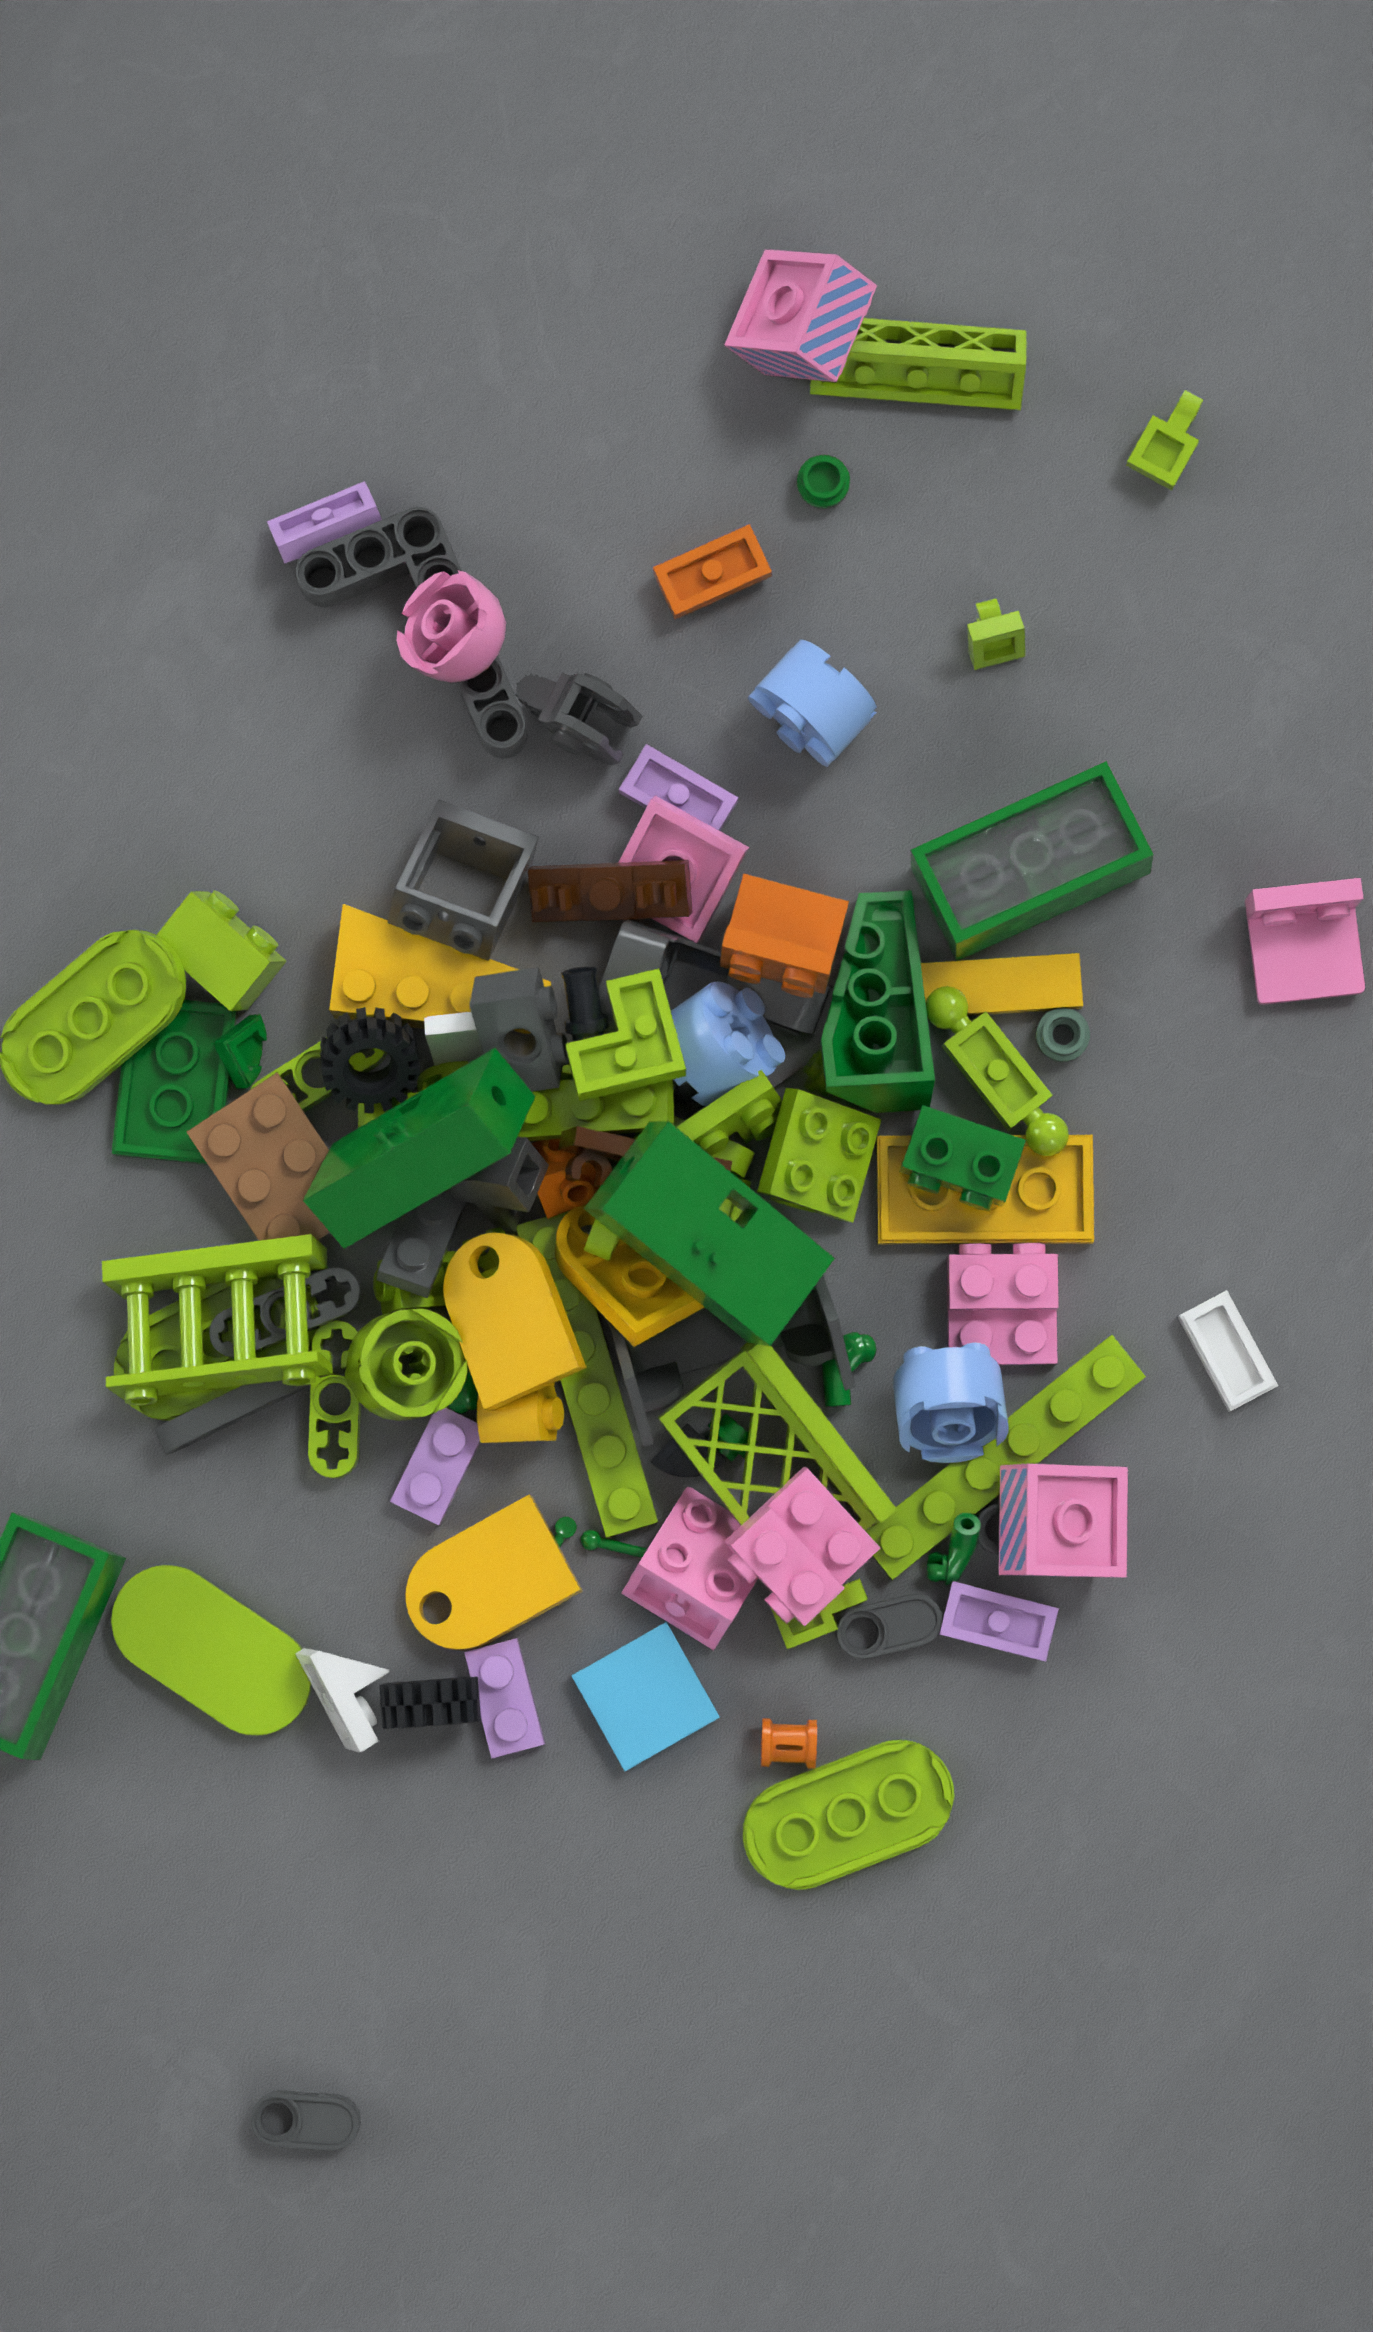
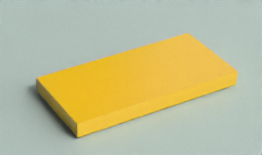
M912 1135L877 1136L876 1138L877 1245L1094 1243L1093 1135H1069L1065 1148L1052 1156H1042L1035 1153L1026 1141L1006 1202L1002 1207L992 1204L990 1211L977 1209L960 1202V1192L942 1186L939 1193L935 1194L909 1185L910 1175L899 1171ZM1013 1135L1026 1140V1135Z

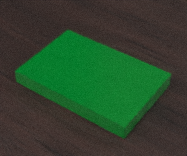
M184 1000L174 1020L122 1064L111 1154L114 1156L208 1165L187 1134V1131L228 1104L231 1077L212 1043L237 1025L238 1011H229L222 1003Z

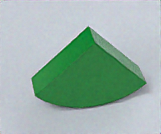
M260 1014L248 1015L212 1043L237 1089L250 1087L262 1069V1066H259L262 1056L263 1041H267V1033Z

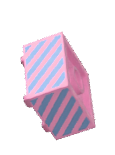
M765 249L724 346L764 375L837 382L839 375H841L847 356L863 318L866 316L871 305V299L877 285L836 254Z
M1051 1464L1000 1465L999 1575L1127 1578L1128 1467Z

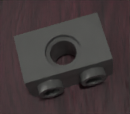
M539 967L475 977L469 1006L483 1054L496 1048L532 1092L559 1088L562 1068L564 1065H569L565 1047L568 1040L564 1032L557 1033L553 1020L557 1018L555 993L552 986L544 987ZM514 1029H525L531 1033L522 1034L516 1032Z

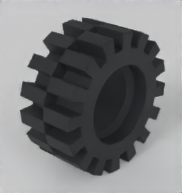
M366 1007L356 1009L357 1019L351 1020L346 1012L339 1016L340 1028L331 1023L326 1029L327 1038L322 1037L320 1059L323 1084L327 1091H332V1098L338 1104L346 1097V1108L356 1111L358 1103L364 1104L365 1113H374V1104L381 1103L383 1111L393 1108L392 1098L395 1097L399 1103L404 1102L408 1098L407 1089L414 1091L417 1086V1076H420L418 1045L416 1037L413 1038V1029L408 1023L402 1026L401 1016L394 1012L386 1020L385 1009L375 1007L374 1017H366ZM367 1048L384 1050L391 1057L389 1065L375 1072L355 1070L350 1066L349 1059L357 1051Z
M477 1676L379 1684L382 1729L438 1726L481 1721Z

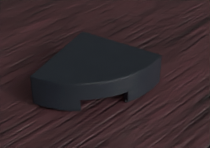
M688 1423L681 1429L688 1438L704 1439ZM673 1438L650 1461L659 1470L673 1476H701ZM695 1446L706 1461L708 1447ZM717 1451L714 1470L726 1461Z

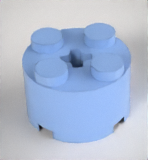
M799 640L755 687V690L748 696V700L761 714L769 719L773 717L781 725L776 733L787 746L797 753H801L805 748L814 759L828 767L871 721V718L877 713L874 711L877 706L867 690L847 669L843 668L841 672L837 671L834 667L825 663L831 657L829 654L811 642Z
M712 982L671 1010L686 1066V1076L676 1078L674 1081L679 1086L687 1081L699 1092L692 1098L705 1107L740 1083L758 1077L759 1070H762L766 1077L769 1076L785 1060L784 1049L773 1036L769 1025L763 1017L765 1007L755 991L748 987L739 991L724 982Z
M969 1343L962 1347H947L934 1350L921 1346L914 1347L904 1353L903 1364L898 1368L893 1377V1390L899 1441L906 1451L910 1453L911 1446L921 1450L922 1459L936 1463H955L968 1461L984 1455L983 1446L995 1438L997 1446L1005 1440L1009 1426L1002 1374L999 1364L990 1355L989 1347L981 1343Z

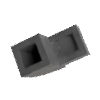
M517 1137L509 1155L451 1187V1193L456 1200L474 1203L495 1228L501 1227L505 1231L515 1232L523 1211L530 1212L549 1165L527 1138Z

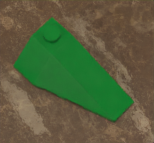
M912 890L858 893L820 1043L826 1092L875 1113L921 1110L922 1105L930 1107L935 1084Z

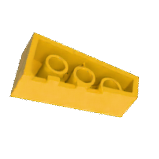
M343 904L329 1011L335 1019H339V1016L347 1012L351 1020L357 1019L356 1009L366 1007V1017H374L375 1007L385 1009L386 1020L394 1012L401 1016L402 1026L408 1023L411 1028L425 1029L424 1018H427V1016L471 1012L469 1004L475 977L519 969L492 959L488 961L471 954L459 952L453 947L421 935L408 933L402 928L388 924L386 919ZM542 978L544 987L552 986L551 981ZM514 1029L516 1032L522 1034L531 1033L525 1029Z

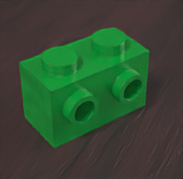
M922 1105L899 1172L910 1175L908 1184L913 1187L938 1194L942 1186L960 1192V1202L977 1209L990 1211L992 1204L1002 1207L1006 1202L1026 1140Z

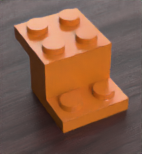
M743 873L730 925H727L722 943L720 967L730 969L728 976L742 982L759 984L761 978L782 983V991L795 996L812 998L814 992L825 994L849 901Z

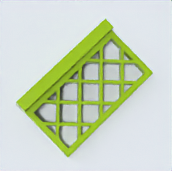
M745 1343L739 1348L741 1350L739 1353L657 1417L740 1525L750 1518L747 1515L749 1492L757 1491L775 1494L790 1479L792 1457L809 1458L817 1463L820 1467L819 1481L827 1489L828 1479L840 1493H831L837 1501L847 1502L858 1516L856 1522L865 1531L876 1522L882 1523L897 1511L894 1504L772 1346ZM742 1367L754 1382L752 1406L722 1403L725 1380ZM715 1389L714 1402L701 1400ZM762 1394L773 1408L760 1407ZM692 1406L713 1408L709 1440L688 1438L675 1420ZM721 1409L751 1413L747 1444L717 1441ZM759 1414L780 1416L786 1423L785 1449L755 1445ZM795 1436L807 1451L793 1450ZM695 1446L708 1447L706 1461ZM716 1448L746 1451L742 1483L723 1481L715 1474ZM754 1452L784 1456L780 1487L751 1484ZM727 1488L741 1490L739 1503Z

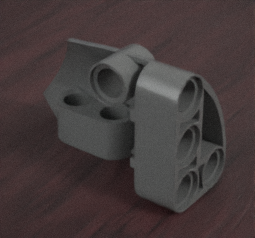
M632 919L624 921L598 989L601 1012L608 1016L609 1027L604 1029L605 1034L617 1032L606 990V981L660 969L670 1010H673L712 982H724L739 991L748 987L758 994L765 1007L763 1017L769 1025L773 1036L780 1042L785 1052L784 1062L778 1065L772 1074L767 1076L773 1087L822 1056L821 1037L831 1005L834 987L827 985L825 994L814 992L812 998H804L782 991V983L761 978L759 984L742 982L728 976L730 969L720 967V951ZM673 1079V1100L699 1104L692 1098L699 1092L687 1081L679 1086Z

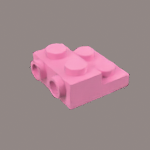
M1042 1243L1013 1244V1254H991V1244H960L959 1254L948 1255L947 1257L948 1347H962L969 1343L985 1344L990 1349L991 1357L999 1365L1058 1364V1254H1046L1045 1244Z
M806 1467L797 1472L724 1541L734 1552L728 1561L749 1584L758 1578L771 1592L765 1599V1602L786 1624L795 1618L804 1626L845 1589L842 1584L880 1549L877 1543Z

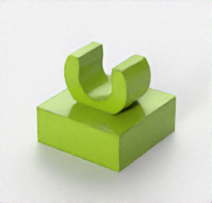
M996 598L976 603L979 618H976L977 622L967 624L968 650L974 670L1026 657L1025 628L1019 611L1002 615Z

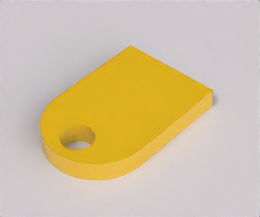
M587 1204L571 1209L561 1220L557 1229L555 1258L558 1267L565 1277L634 1347L704 1308L703 1305L621 1239L610 1261L584 1251L589 1234L583 1232L580 1228L586 1225H593L596 1219L584 1210Z
M486 1233L470 1239L457 1250L450 1260L445 1273L443 1285L444 1301L451 1322L462 1339V1343H459L465 1360H467L469 1371L484 1410L493 1411L587 1368L549 1266L544 1256L533 1244L515 1235ZM493 1248L498 1254L499 1266L494 1275L485 1278L479 1272L478 1259L484 1250Z
M529 1494L428 1550L416 1562L410 1572L405 1595L411 1621L425 1638L447 1649L465 1651L477 1649L491 1643L583 1592L533 1496ZM435 1593L445 1594L450 1599L452 1605L450 1616L440 1624L429 1623L423 1614V1605L426 1599Z

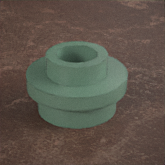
M1057 1008L1049 1011L1042 1017L1036 1029V1042L1040 1051L1049 1059L1057 1062H1068L1078 1058L1085 1051L1090 1040L1088 1023L1081 1014L1069 1008ZM1064 1026L1071 1031L1072 1041L1069 1044L1060 1045L1054 1041L1052 1033L1056 1027Z

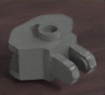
M562 672L557 682L542 676L539 677L537 674L534 676L531 673L529 676L525 675L519 683H516L517 693L515 695L518 697V700L531 710L530 712L537 716L538 720L553 734L550 740L553 744L575 755H579L582 751L608 765L619 764L623 756L619 749L609 746V737L616 723L631 728L638 726L643 717L622 695L613 691L611 685L587 673H584V675L577 673L570 676Z

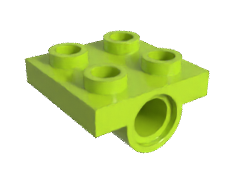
M786 1088L757 1192L770 1196V1200L791 1208L853 1223L882 1119L800 1089Z

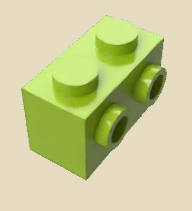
M213 890L212 893L209 891H191L157 933V936L164 939L175 950L184 970L229 1011L248 1010L287 961L275 951L278 947L276 940L258 926L253 925L250 929L236 916L239 911L238 907L224 894Z

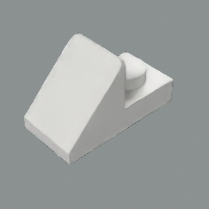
M307 1648L295 1653L345 1749L362 1752L379 1742L372 1729L377 1724V1720L371 1707L362 1696L356 1698L354 1693L389 1673V1670Z

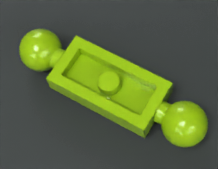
M950 986L934 990L926 1001L927 1017L936 1027L950 1029L954 1034L952 1038L941 1046L1008 1131L1020 1121H1023L1027 1126L1026 1141L1035 1153L1042 1156H1052L1061 1152L1069 1139L1068 1127L1059 1116L1052 1113H1044L1040 1109V1106L1053 1096L986 1011L971 1022L967 1016V999L960 990Z

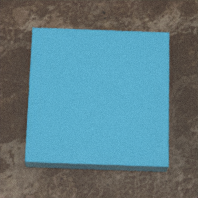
M667 1622L572 1675L573 1680L624 1771L629 1770L720 1718Z

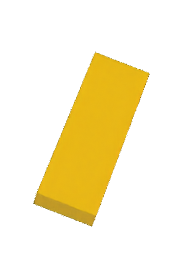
M1079 953L921 963L925 1002L928 996L937 988L944 986L954 987L960 990L967 999V1016L981 1015L985 1011L991 1015L1051 1011L1057 1008L1082 1009L1083 1007Z

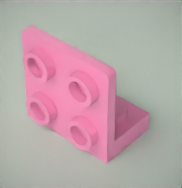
M1361 878L1253 889L1245 899L1256 996L1259 1004L1266 1005L1357 995L1364 992L1365 981L1355 907L1363 900Z
M691 1487L685 1488L621 1594L710 1649L715 1650L758 1579L756 1578L749 1584L728 1561L734 1552L724 1541L741 1525L729 1510Z

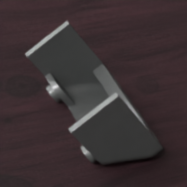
M822 1276L771 1346L772 1348L784 1346L787 1357L792 1362L805 1366H817L834 1359L844 1390L855 1388L839 1318L824 1276ZM705 1307L635 1347L609 1322L643 1447L654 1444L645 1412L664 1409L680 1396L683 1389L680 1375L727 1362L741 1351L739 1349L741 1346L747 1343L746 1340Z

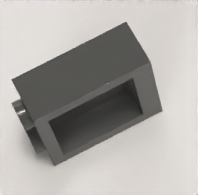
M438 799L394 889L388 924L402 928L408 933L421 935L453 947L459 952L471 954L489 961L528 878V869L532 867L539 836ZM436 853L507 879L490 917L418 891Z

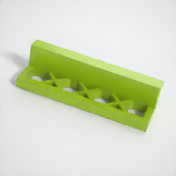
M863 318L847 356L841 375H839L837 382L811 380L810 394L1021 410L1026 372V330ZM886 339L900 340V341H902L903 343H901V344H898V343H887V342H885L884 340H886ZM939 343L953 344V345H955L956 347H954V348H950V347H940V346H938L937 344H939ZM990 348L1014 349V352L993 351Z

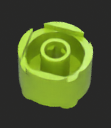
M402 1309L381 1315L364 1325L354 1337L347 1355L346 1382L358 1401L367 1410L379 1417L395 1421H405L432 1415L446 1408L455 1400L466 1380L467 1360H465L459 1343H462V1339L457 1329L446 1318L427 1309ZM410 1354L412 1357L409 1360V1366L415 1371L414 1373L403 1375L401 1372L403 1365L399 1362V1357Z

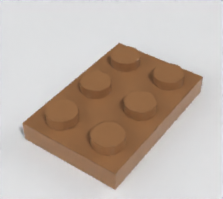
M278 1072L187 1131V1134L259 1241L312 1234L319 1240L330 1233L303 1202L329 1149Z

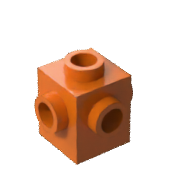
M560 1139L538 1140L531 1143L549 1165L537 1193L547 1219L587 1204L600 1188L594 1186L596 1171L593 1165L588 1162L583 1164L579 1180L569 1181L566 1179V1165L576 1154L558 1150Z

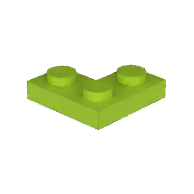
M660 969L606 981V990L617 1032L565 1044L579 1102L686 1076V1066Z
M759 1070L758 1077L740 1083L676 1128L710 1156H713L728 1144V1136L738 1131L745 1143L754 1138L759 1141L771 1136L775 1129L782 1099L763 1071Z

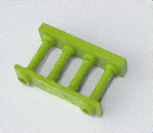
M312 1234L102 1261V1282L123 1299L127 1300L129 1374L106 1377V1388L125 1400L126 1404L149 1405L156 1403L160 1395L281 1380L285 1385L303 1386L314 1383L316 1376L333 1374L332 1363L318 1351H309L305 1279L311 1276L310 1271L328 1269L327 1248ZM278 1276L284 1282L287 1354L256 1358L253 1285L258 1283V1278ZM225 1282L227 1286H231L234 1361L203 1365L201 1292L206 1290V1285ZM173 1289L174 1292L179 1293L182 1367L151 1371L149 1299L154 1296V1291Z

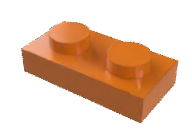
M750 524L653 567L654 576L675 620L772 577V570Z

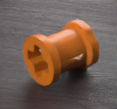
M762 1718L761 1767H769L772 1762L805 1763L807 1769H816L817 1720H808L806 1725L773 1724L771 1718Z

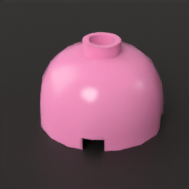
M444 571L436 573L420 584L408 599L402 611V614L408 617L405 633L403 634L397 630L396 641L401 657L412 668L425 676L450 683L475 678L488 669L498 656L505 639L506 621L498 598L479 580L463 571H458L459 574L451 576Z

